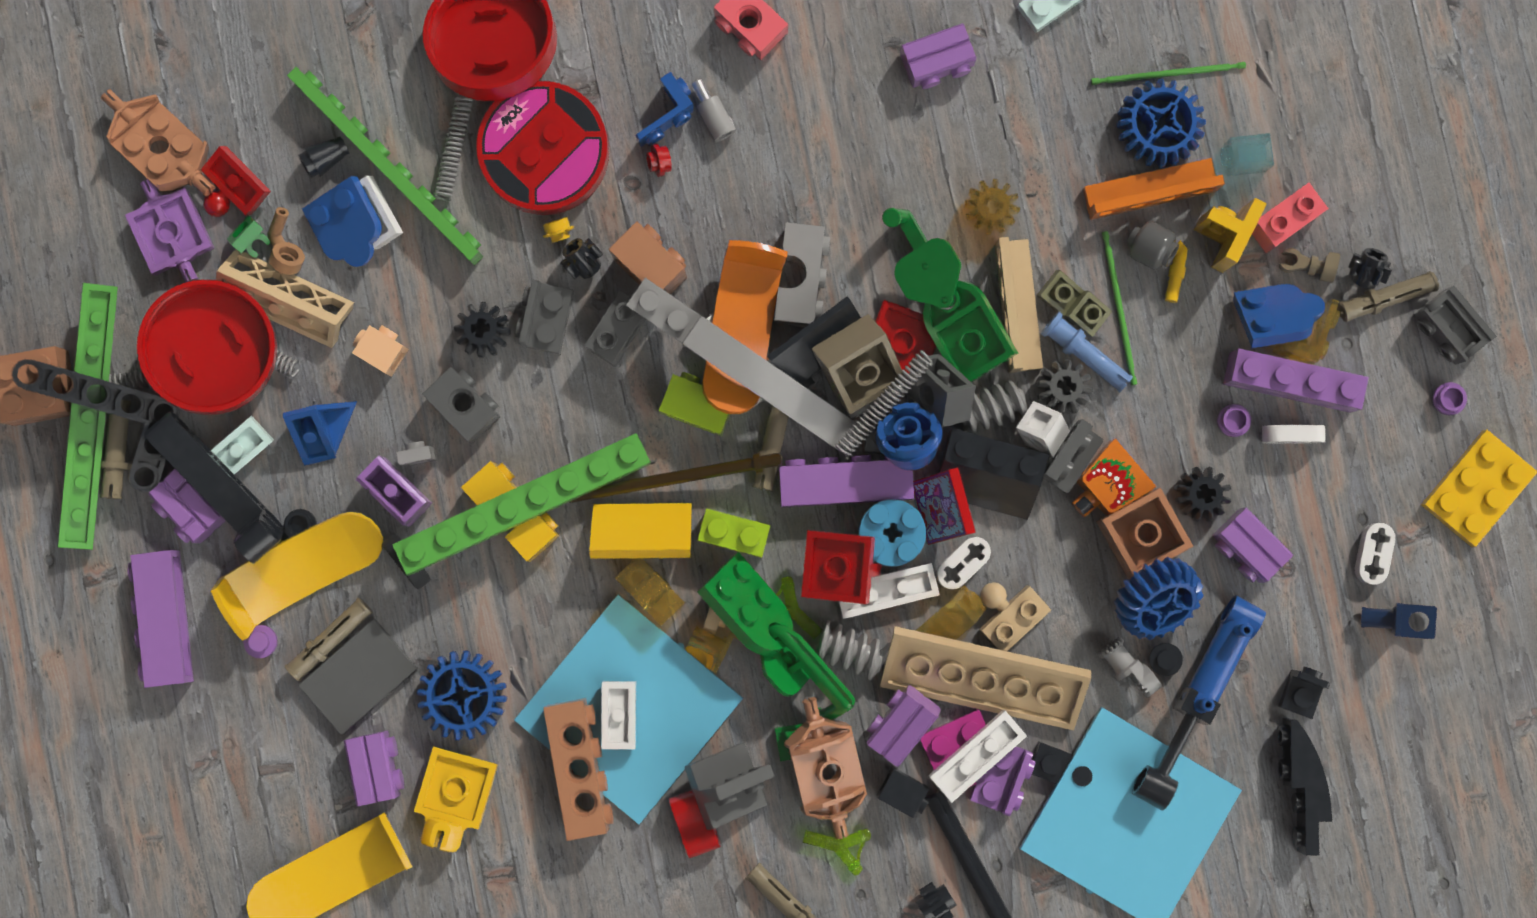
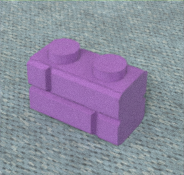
M963 23L903 44L900 49V56L913 88L920 85L922 89L934 87L941 82L940 78L951 74L953 78L967 75L971 72L970 67H973L976 62V55Z
M378 456L356 478L365 489L370 490L369 493L403 526L410 527L432 504L385 457Z
M176 469L148 494L155 501L151 504L152 508L162 518L166 519L169 517L177 525L173 530L186 543L189 541L198 544L202 543L226 521Z
M1247 507L1237 510L1213 534V537L1218 541L1215 547L1226 558L1230 559L1233 556L1241 564L1238 570L1252 583L1255 580L1259 583H1266L1293 557V554Z
M908 685L904 692L897 689L886 704L890 708L886 715L882 717L878 714L867 728V731L871 733L866 742L868 746L882 754L885 759L896 767L900 766L939 717L941 710L938 705L924 697L921 692L911 685Z
M388 730L344 740L356 806L399 797L401 795L400 789H404V778L401 769L396 770L393 757L398 755L395 737H389Z

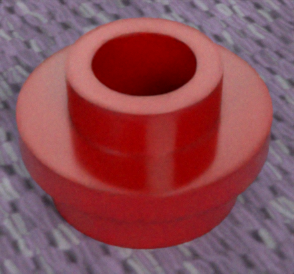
M651 145V152L646 154L648 168L650 172L655 171L657 177H662L665 172H670L672 169L669 150L667 146Z

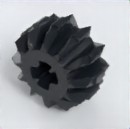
M481 302L479 312H477L472 304L468 305V311L471 315L467 317L465 314L459 313L458 318L465 323L464 325L454 326V331L464 333L456 339V342L459 345L468 343L465 347V352L469 355L476 348L479 358H484L486 348H488L492 356L497 355L494 345L498 343L501 347L505 348L507 343L500 336L511 334L509 328L501 327L509 321L506 315L497 317L500 313V308L496 305L489 312L486 302ZM482 323H484L490 331L484 332L483 337L480 338L481 336L475 330L481 328Z
M1199 467L1192 468V476L1187 473H1183L1180 476L1186 486L1181 484L1175 485L1174 490L1183 493V497H1177L1174 501L1175 504L1185 502L1186 506L1181 510L1182 515H1188L1193 511V521L1199 522L1203 515L1206 522L1214 520L1213 512L1219 516L1225 513L1220 503H1231L1229 497L1223 496V492L1231 490V486H1221L1219 484L1224 479V474L1219 473L1213 477L1212 467H1206L1203 474ZM1201 489L1208 490L1209 497L1198 499L1196 492L1201 491Z

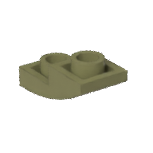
M1056 270L1036 295L1054 311L1062 313L1063 318L1078 329L1083 330L1090 337L1095 335L1113 312L1090 291H1084L1061 270Z

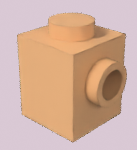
M369 325L367 330L362 329L353 342L355 349L352 353L392 377L409 349L395 341L398 335L383 325L380 326L379 330Z

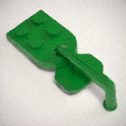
M898 208L886 209L882 215L884 224L888 227L900 225L914 251L897 262L894 270L895 279L908 299L925 303L923 310L924 323L942 357L972 383L1019 354L985 294L972 283L958 281L961 261L951 244L942 238H933L927 241L909 210Z
M739 552L733 555L697 591L740 642L752 652L760 655L764 677L781 695L787 697L795 695L811 678L832 702L831 705L823 709L818 707L820 716L835 720L854 707L855 698L803 637L793 631L792 618L785 604Z

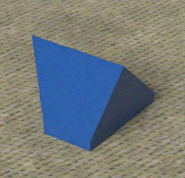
M357 401L313 405L283 413V419L304 466L336 458L337 450Z

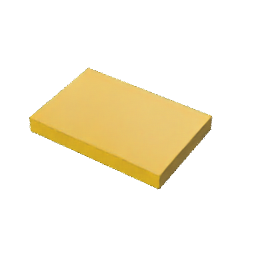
M692 503L593 504L589 548L590 559L691 558Z

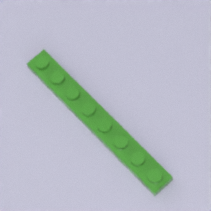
M295 67L287 75L474 266L483 258V255L477 250L481 244L468 231L462 235L454 227L459 223L446 208L440 212L432 204L436 198L423 185L417 189L409 181L413 175L400 162L394 166L386 158L391 153L379 140L376 139L373 143L369 141L364 135L368 129L355 116L349 120L342 113L346 107L332 93L326 97L319 90L323 84L310 71L303 74Z
M82 283L74 372L109 382L118 287ZM99 384L91 385L86 394L88 400L92 403L101 402L105 397L104 388ZM71 403L57 547L93 550L106 412Z
M637 433L396 542L392 546L406 576H410L650 465L651 462Z

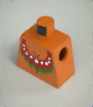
M1115 438L1110 440L1101 449L1077 480V483L1085 492L1076 498L1072 505L1084 518L1096 507H1099L1105 515H1110L1157 486Z

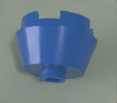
M903 403L892 407V413L886 416L883 421L879 420L876 432V443L879 450L896 467L904 470H917L928 465L934 459L942 439L941 423L933 412L930 413L921 409L918 403Z

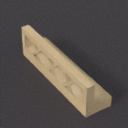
M1009 237L998 238L994 245L1004 329L1019 353L1008 360L1009 373L1043 369L1029 240L1009 241Z
M237 249L234 250L216 272L217 281L232 284L247 292L261 305L270 320L330 348L338 341L340 326L353 309L354 302L294 274H281L270 263L252 257L246 252L241 254ZM237 262L251 267L252 271L241 272L233 267ZM275 278L279 280L281 284L270 285L268 283H265L263 279ZM303 291L308 293L311 298L300 299L294 296L292 292ZM334 305L340 308V311L335 315L324 310L322 306Z

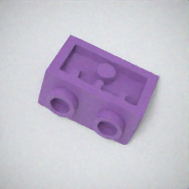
M1018 746L1013 748L976 781L969 799L1000 811L1007 816H1011L1013 810L1018 811L1024 796V792L1020 791L1024 778L1029 780L1034 770L1035 761L1032 760L1033 753Z

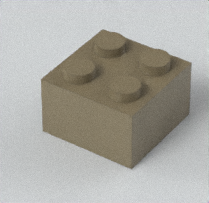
M869 314L812 348L833 394L850 415L871 403L877 397H880L881 393L885 394L884 389L890 391L888 385L895 388L891 385L892 381L899 385L895 378L904 382L898 377V374H902L904 377L905 375L902 373L901 366L886 333Z

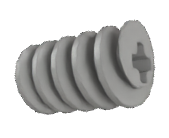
M1011 380L1006 381L1004 390L999 384H995L992 387V395L985 387L980 389L979 398L974 393L970 420L960 422L963 431L965 426H969L973 433H977L978 422H981L987 430L990 427V419L992 418L998 426H1002L1003 415H1006L1011 423L1015 422V412L1017 411L1023 417L1028 409L1020 382H1017L1016 387Z
M827 619L816 650H818V656L822 660L829 654L830 665L832 666L839 659H842L843 670L845 671L852 663L855 664V675H859L865 668L868 669L867 679L872 680L879 673L890 643H887L880 650V639L875 638L867 645V634L862 633L855 640L854 629L850 628L845 635H842V625L837 624L831 631L830 620Z

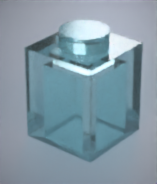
M1270 133L1231 137L1220 151L1221 164L1223 168H1227V176L1263 173L1272 168L1274 160Z

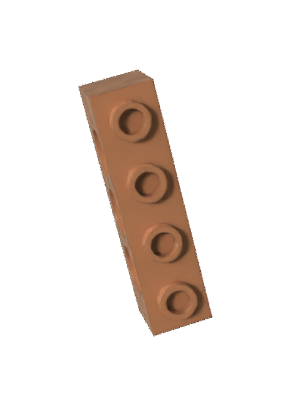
M586 698L546 705L543 707L566 839L569 841L607 834L610 829L609 824H613L614 819L611 804H605L603 791L608 790L605 771H599L597 758L602 757L599 738H593L591 725L596 724L593 705H587ZM575 726L581 730L583 738L580 743L573 744L567 740L566 730L568 727ZM580 759L587 763L589 770L586 776L580 777L573 773L571 765L574 760ZM580 793L590 794L594 798V807L591 809L581 808L577 802L578 795Z

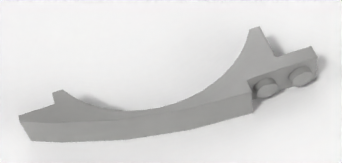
M644 278L626 306L834 448H836L835 444L841 445L839 440L844 441L842 436H846V432L853 435L849 428L854 429L853 424L857 425L855 421L647 278Z

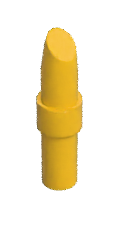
M1180 240L1178 242V251L1168 273L1169 281L1165 301L1171 303L1178 302L1181 283L1186 271L1185 263L1188 248Z

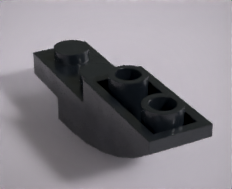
M1282 718V726L1278 728V742L1280 746H1283V759L1279 760L1278 774L1279 778L1283 779V785L1296 788V793L1292 795V809L1294 813H1297V826H1294L1292 830L1293 845L1297 847L1298 852L1306 856H1319V822H1332V807L1327 779L1318 753L1298 720Z

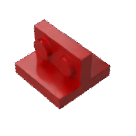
M807 530L801 597L869 604L871 577L880 576L881 564L873 562L875 537Z

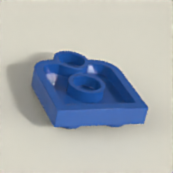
M350 176L303 207L302 210L327 257L332 260H345L351 266L360 267L366 265L373 257L374 247L372 243L380 237L382 225L358 177Z
M1290 284L1234 292L1233 303L1252 348L1308 338L1312 334L1314 322L1324 314L1325 303L1322 298L1312 293H1303L1298 287Z

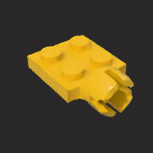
M433 746L414 812L420 813L425 817V825L421 835L422 844L430 848H437L442 831H444L440 851L456 852L460 848L463 834L467 828L480 829L499 764Z

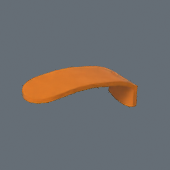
M729 240L724 255L712 323L766 360L778 287L788 252L762 243ZM706 360L702 381L703 394L707 402L716 410L726 414H742L750 411L758 403L760 398L758 395Z

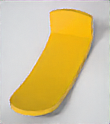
M346 512L338 514L274 546L255 564L247 561L220 577L211 590L212 596L229 626L243 641L250 636L256 625L282 609L341 578L371 565L378 559L383 549V536L380 528L374 521L361 513Z
M386 813L380 814L264 876L254 884L248 895L246 908L249 918H315L395 874L411 868L412 864Z

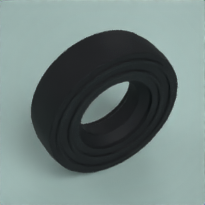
M393 534L382 545L405 574L392 544L401 541L398 535ZM425 569L406 576L417 589L422 588L431 580Z

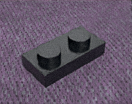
M1038 741L1032 758L1035 761L1032 775L1057 784L1073 754ZM1079 766L1073 771L1072 778L1077 785L1087 786L1092 781L1093 775L1088 767Z

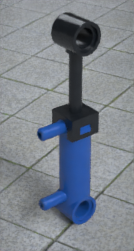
M1237 595L1230 599L1221 615L1220 626L1188 688H1183L1173 708L1185 716L1158 768L1155 769L1146 765L1140 772L1132 789L1134 796L1162 811L1170 804L1176 793L1178 781L1170 777L1169 774L1196 722L1202 725H1211L1221 705L1218 701L1250 639L1260 629L1265 619L1266 611Z

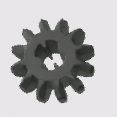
M1070 359L1064 361L1062 368L1057 361H1053L1051 363L1052 372L1046 368L1040 372L1047 381L1040 380L1036 382V387L1046 389V392H1042L1037 396L1038 399L1044 400L1048 397L1050 401L1046 407L1052 409L1058 404L1057 411L1062 413V415L1065 414L1066 406L1072 414L1078 412L1077 403L1082 406L1088 404L1087 398L1082 394H1091L1093 392L1092 387L1083 386L1084 382L1091 379V375L1086 374L1080 377L1079 373L1082 371L1083 365L1078 364L1071 370L1072 363ZM1063 379L1066 380V385L1072 388L1065 395H1063L1061 388H1057V384H1060Z

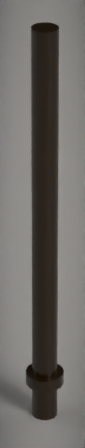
M780 452L762 456L760 453H755L751 458L611 482L569 503L754 470L756 473H761L765 468L782 466Z

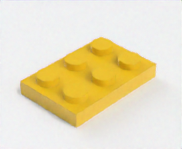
M1482 430L1422 502L1421 506L1470 547H1476L1537 474V470L1489 430Z

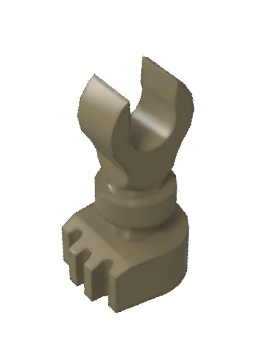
M1294 248L1285 249L1281 253L1295 258V265L1280 264L1279 268L1286 273L1307 271L1308 275L1313 276L1315 273H1319L1320 281L1334 282L1340 254L1330 252L1323 261L1318 260L1319 257L1311 256V258H1308Z

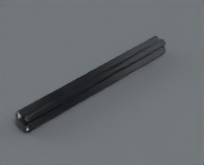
M942 791L930 795L931 798L928 805L989 917L1012 918L948 799Z

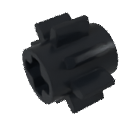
M577 238L570 241L564 247L562 255L566 259L561 261L560 264L574 279L579 275L583 279H587L599 271L601 262L598 258L603 253L590 238L585 242Z
M1366 248L1361 255L1353 254L1348 266L1351 269L1349 274L1353 275L1352 280L1358 286L1374 289L1378 286L1379 282L1387 283L1392 269L1389 268L1391 263L1387 262L1388 256L1384 252L1374 248Z
M930 882L919 889L922 898L917 900L916 904L925 918H954L950 910L956 907L957 904L944 884L936 888L933 882Z

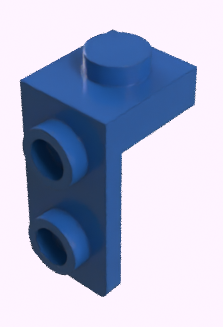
M671 72L660 78L661 87L675 108L635 135L640 147L645 144L649 146L656 144L665 136L664 131L673 125L676 128L680 127L692 117L691 113L694 112V107L688 97L691 91L681 77L676 80Z

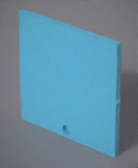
M618 594L514 720L551 751L543 707L550 704L586 698L587 705H593L596 724L591 725L593 738H599L601 744L602 682L636 681V749H601L602 757L597 758L599 771H605L608 790L603 791V795L636 823L640 824L685 770L684 766L690 764L742 701L743 697L684 649L683 643L674 641ZM570 726L566 730V738L570 743L578 744L582 741L583 735L578 727ZM577 759L572 762L571 768L575 775L583 777L588 774L589 769L585 761Z
M1100 707L1019 849L1085 887L1087 893L1097 894L1136 918H1169L1242 790L1180 754L1169 774L1170 777L1178 781V787L1173 799L1165 810L1162 811L1134 796L1132 789L1140 772L1146 765L1157 769L1169 745H1165L1110 711ZM1079 766L1088 767L1092 772V781L1087 786H1079L1073 781V771Z

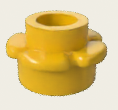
M567 217L543 224L545 231L543 237H550L552 243L570 237L569 231L574 229V226H570Z

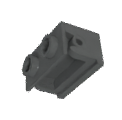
M1455 286L1443 290L1413 314L1418 319L1417 325L1425 335L1432 336L1439 345L1438 350L1447 361L1453 362L1455 365L1466 362L1471 356L1497 337Z

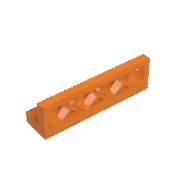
M1212 158L1088 185L1083 188L1089 218L1093 220L1218 191L1225 182L1223 174L1215 175Z

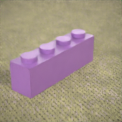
M1238 348L1229 353L1223 385L1352 413L1363 408L1369 377Z
M871 455L852 456L851 462L838 463V457L818 458L819 464L805 465V459L785 460L786 466H779L781 508L914 499L913 470H904L896 467L885 455L883 461H871Z
M167 550L130 555L131 563L128 564L127 571L129 580L134 585L135 595L131 597V608L133 614L137 615L138 623L134 639L137 648H140L141 661L138 663L139 678L141 681H144V688L193 682L180 551Z

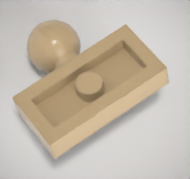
M991 582L982 588L980 598L986 607L997 609L998 612L979 630L996 649L1008 651L1041 621L1051 609L1029 585H1026L1008 602L1006 600L1007 593L1005 588L999 583Z

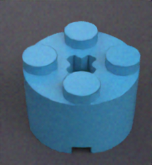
M892 499L881 501L867 510L860 520L858 535L875 537L873 562L879 563L882 566L893 567L910 562L920 553L926 539V527L917 509L904 501ZM890 524L895 525V530L900 532V537L894 538L893 543L888 542V536L883 535V530L888 529Z

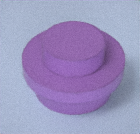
M1447 382L1441 384L1433 393V404L1444 415L1457 414L1466 406V392L1457 383Z
M1231 404L1219 412L1217 424L1220 431L1226 436L1239 437L1249 430L1251 417L1243 406Z
M265 625L255 626L250 636L243 640L246 652L255 658L270 656L275 651L278 643L276 633Z

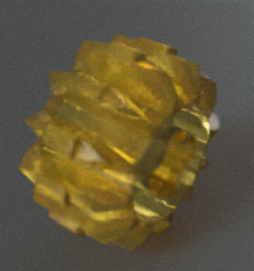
M998 179L992 180L990 188L984 180L980 181L978 184L979 190L971 188L968 194L972 199L965 200L964 207L972 210L966 214V220L977 219L973 227L976 231L980 229L982 224L986 225V235H991L993 226H995L1000 234L1004 233V223L1013 226L1016 220L1011 214H1018L1020 211L1019 206L1011 204L1018 199V194L1007 195L1006 193L1011 187L1010 184L1006 183L1001 190L998 188ZM990 200L994 201V206L997 207L993 214L989 213L990 209L986 206Z

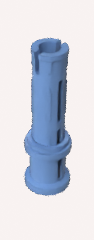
M1058 311L1040 334L1053 339L1062 347L1063 353L1068 355L1074 354L1120 393L1127 386L1126 382L1129 383L1133 376L1087 341L1084 331L1081 329L1076 330L1062 318L1063 314Z

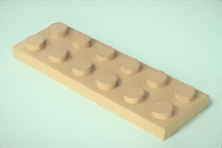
M895 626L880 680V687L891 690L899 689L901 692H904L908 685H911L927 698L998 714L1005 710L1011 717L1074 731L1091 681V670Z

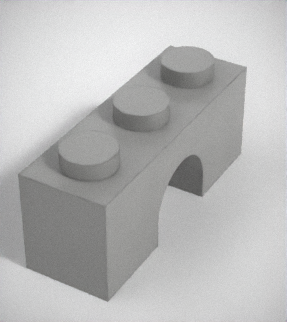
M786 222L783 250L788 252L786 261L800 264L805 271L806 277L798 287H778L774 324L805 328L822 315L823 301H817L818 288H825L827 269L820 268L821 257L828 256L830 237L824 236V226Z

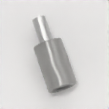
M702 79L692 83L701 101L697 109L714 141L719 142L733 135L736 132L733 120L728 116L719 97L710 96Z

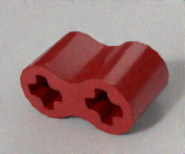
M693 790L669 798L670 806L689 858L721 848L716 828L707 830Z

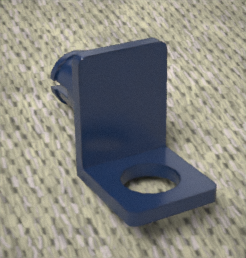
M1397 603V606H1393V610L1362 607L1361 628L1392 629V633H1395L1397 637L1434 639L1436 635L1437 608L1435 606ZM1415 612H1422L1429 618V625L1423 631H1414L1409 625V617Z

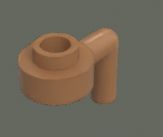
M278 207L267 233L273 246L269 262L279 273L293 275L301 270L305 254L297 245L285 242L281 234L289 211L283 207Z

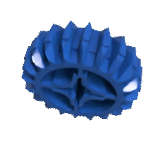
M1158 79L1155 87L1150 81H1146L1143 85V90L1135 87L1132 90L1133 97L1126 96L1123 100L1126 107H1121L1118 110V115L1124 119L1119 120L1116 123V127L1126 130L1118 138L1120 141L1129 140L1124 150L1129 152L1134 148L1137 151L1134 155V160L1138 161L1143 155L1146 156V166H1151L1155 159H1157L1159 168H1163L1166 165L1167 159L1172 166H1175L1179 163V157L1187 160L1190 157L1189 150L1196 151L1199 147L1196 140L1204 137L1205 133L1199 128L1206 124V119L1197 117L1204 111V107L1193 106L1198 97L1197 95H1192L1188 98L1185 95L1188 92V86L1182 87L1180 91L1176 90V80H1172L1167 88L1163 79ZM1153 100L1169 102L1168 106L1162 109L1152 105L1148 107L1144 103ZM1177 109L1184 118L1185 132L1181 130L1183 126L1175 118ZM1168 113L1167 118L1164 120L1166 124L1154 134L1153 132L1157 128L1156 123ZM1137 115L1141 117L1140 121L1147 128L1145 138L1142 137L1138 130ZM1159 138H1165L1170 142L1174 140L1178 143L1171 147L1152 145Z
M1166 557L1162 562L1156 558L1151 565L1148 566L1144 563L1143 569L1138 572L1133 571V576L1130 579L1124 580L1125 587L1117 590L1119 597L1114 601L1116 605L1115 612L1122 626L1131 635H1136L1139 639L1146 637L1149 641L1156 635L1163 638L1165 633L1169 631L1174 633L1175 628L1180 625L1184 626V621L1187 618L1194 617L1193 610L1200 607L1199 601L1204 597L1201 591L1203 585L1195 570L1179 558L1172 560L1170 557Z
M469 650L463 651L460 661L456 651L449 653L450 663H448L444 656H439L437 662L440 669L430 664L427 666V670L433 677L424 675L420 678V681L427 684L428 688L417 689L418 695H426L427 700L417 704L418 708L428 706L430 711L422 716L423 720L434 717L436 721L430 728L435 731L443 725L442 737L444 738L448 737L453 729L456 741L462 739L463 730H465L469 740L474 739L475 727L481 735L486 734L487 727L484 722L490 726H496L498 722L491 714L503 715L505 710L496 706V703L506 702L508 699L507 696L498 695L497 690L507 687L506 683L502 682L497 685L494 679L502 675L501 670L490 674L489 670L493 667L494 662L489 660L481 666L480 663L483 655L477 653L473 661H470L471 654ZM462 668L476 672L486 685H471L467 681L466 675H463ZM451 670L453 675L451 678V689L448 693L437 696V689L441 679ZM460 686L464 687L463 691L478 692L466 698L465 704H461V700L457 701L456 698L447 699V697L460 692ZM488 695V702L484 712L473 721L474 700L477 697ZM439 706H454L459 716H462L463 722L450 719L442 712Z

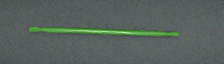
M1246 62L1109 76L1101 79L1091 78V85L1104 82L1114 83L1224 71L1233 68L1243 69L1246 68Z
M1105 231L1102 232V237L1106 246L1105 252L1127 367L1133 376L1130 382L1131 385H1137L1112 248L1109 244V233Z

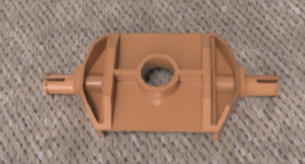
M111 89L106 91L107 95L103 93L101 100L114 110V117L106 136L109 144L158 190L175 191L189 184L190 186L194 185L205 197L210 195L209 191L211 193L214 191L215 186L201 172L209 151L208 143L206 141L202 142L163 106L156 94L123 102ZM156 141H165L169 145L168 149L161 154L153 153L150 150L151 145Z
M810 697L808 700L804 699L802 701L807 717L806 722L784 742V745L789 749L803 805L800 807V811L810 817L830 820L835 834L834 837L842 839L843 836L847 837L849 835L844 818H847L848 813L861 805L867 792L851 726L843 721L826 719L820 716L817 699ZM828 764H836V774L831 779H823V769Z

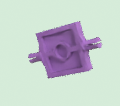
M148 179L146 180L147 183L142 181L140 185L148 201L139 209L126 214L125 217L151 274L156 276L171 268H179L185 283L198 280L191 262L197 256L215 248L189 191L186 188H182L171 194L160 195L158 189Z

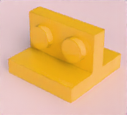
M1254 198L1241 208L1238 214L1223 206H1218V208L1213 206L1198 219L1193 230L1222 244L1211 268L1223 273L1238 263L1267 203Z

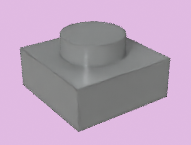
M424 441L405 444V450L396 452L398 464L404 467L437 461L434 447L425 446Z

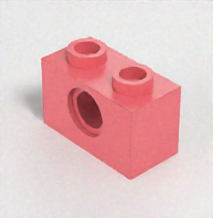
M720 0L714 6V15L716 17L714 21L716 25L727 35L732 32L740 40L738 42L740 48L750 57L755 54L762 60L788 33V23L763 0ZM745 17H753L758 23L753 28H744L740 21Z
M1307 183L1261 216L1252 235L1264 252L1267 253L1329 208L1312 185Z

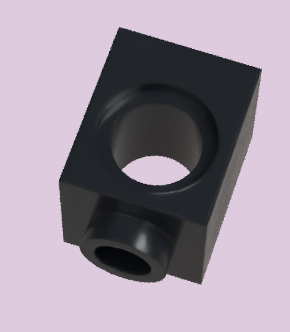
M893 766L876 795L881 801L911 818H914L916 812L922 814L931 796L927 795L929 791L927 785Z

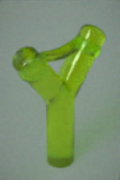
M791 576L783 577L781 579L782 585L776 595L779 597L783 590L785 606L791 618L815 639L823 629L799 608L793 578Z
M866 828L849 834L847 837L843 836L842 839H836L805 830L802 843L834 851L846 865L847 869L856 876L863 870L860 864L861 851L866 841L871 840V832ZM860 844L856 859L848 848Z

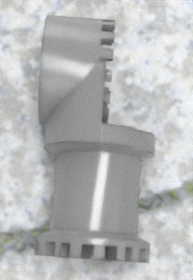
M1122 637L1115 639L1111 642L1112 646L1108 644L1109 648L1104 647L1098 653L1100 659L1105 658L1113 668L1117 681L1130 676L1131 680L1135 681V685H1140L1138 689H1143L1141 691L1142 694L1149 698L1162 688V684L1146 664H1142L1139 659L1135 660L1123 645L1124 640Z

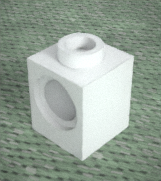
M1035 401L1032 402L1016 427L1026 446L1049 454L1052 458L1070 432L1062 413Z

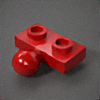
M219 146L201 168V171L220 189L219 191L210 192V195L204 198L203 206L210 216H224L230 208L229 199L245 216L252 215L271 192L227 146Z

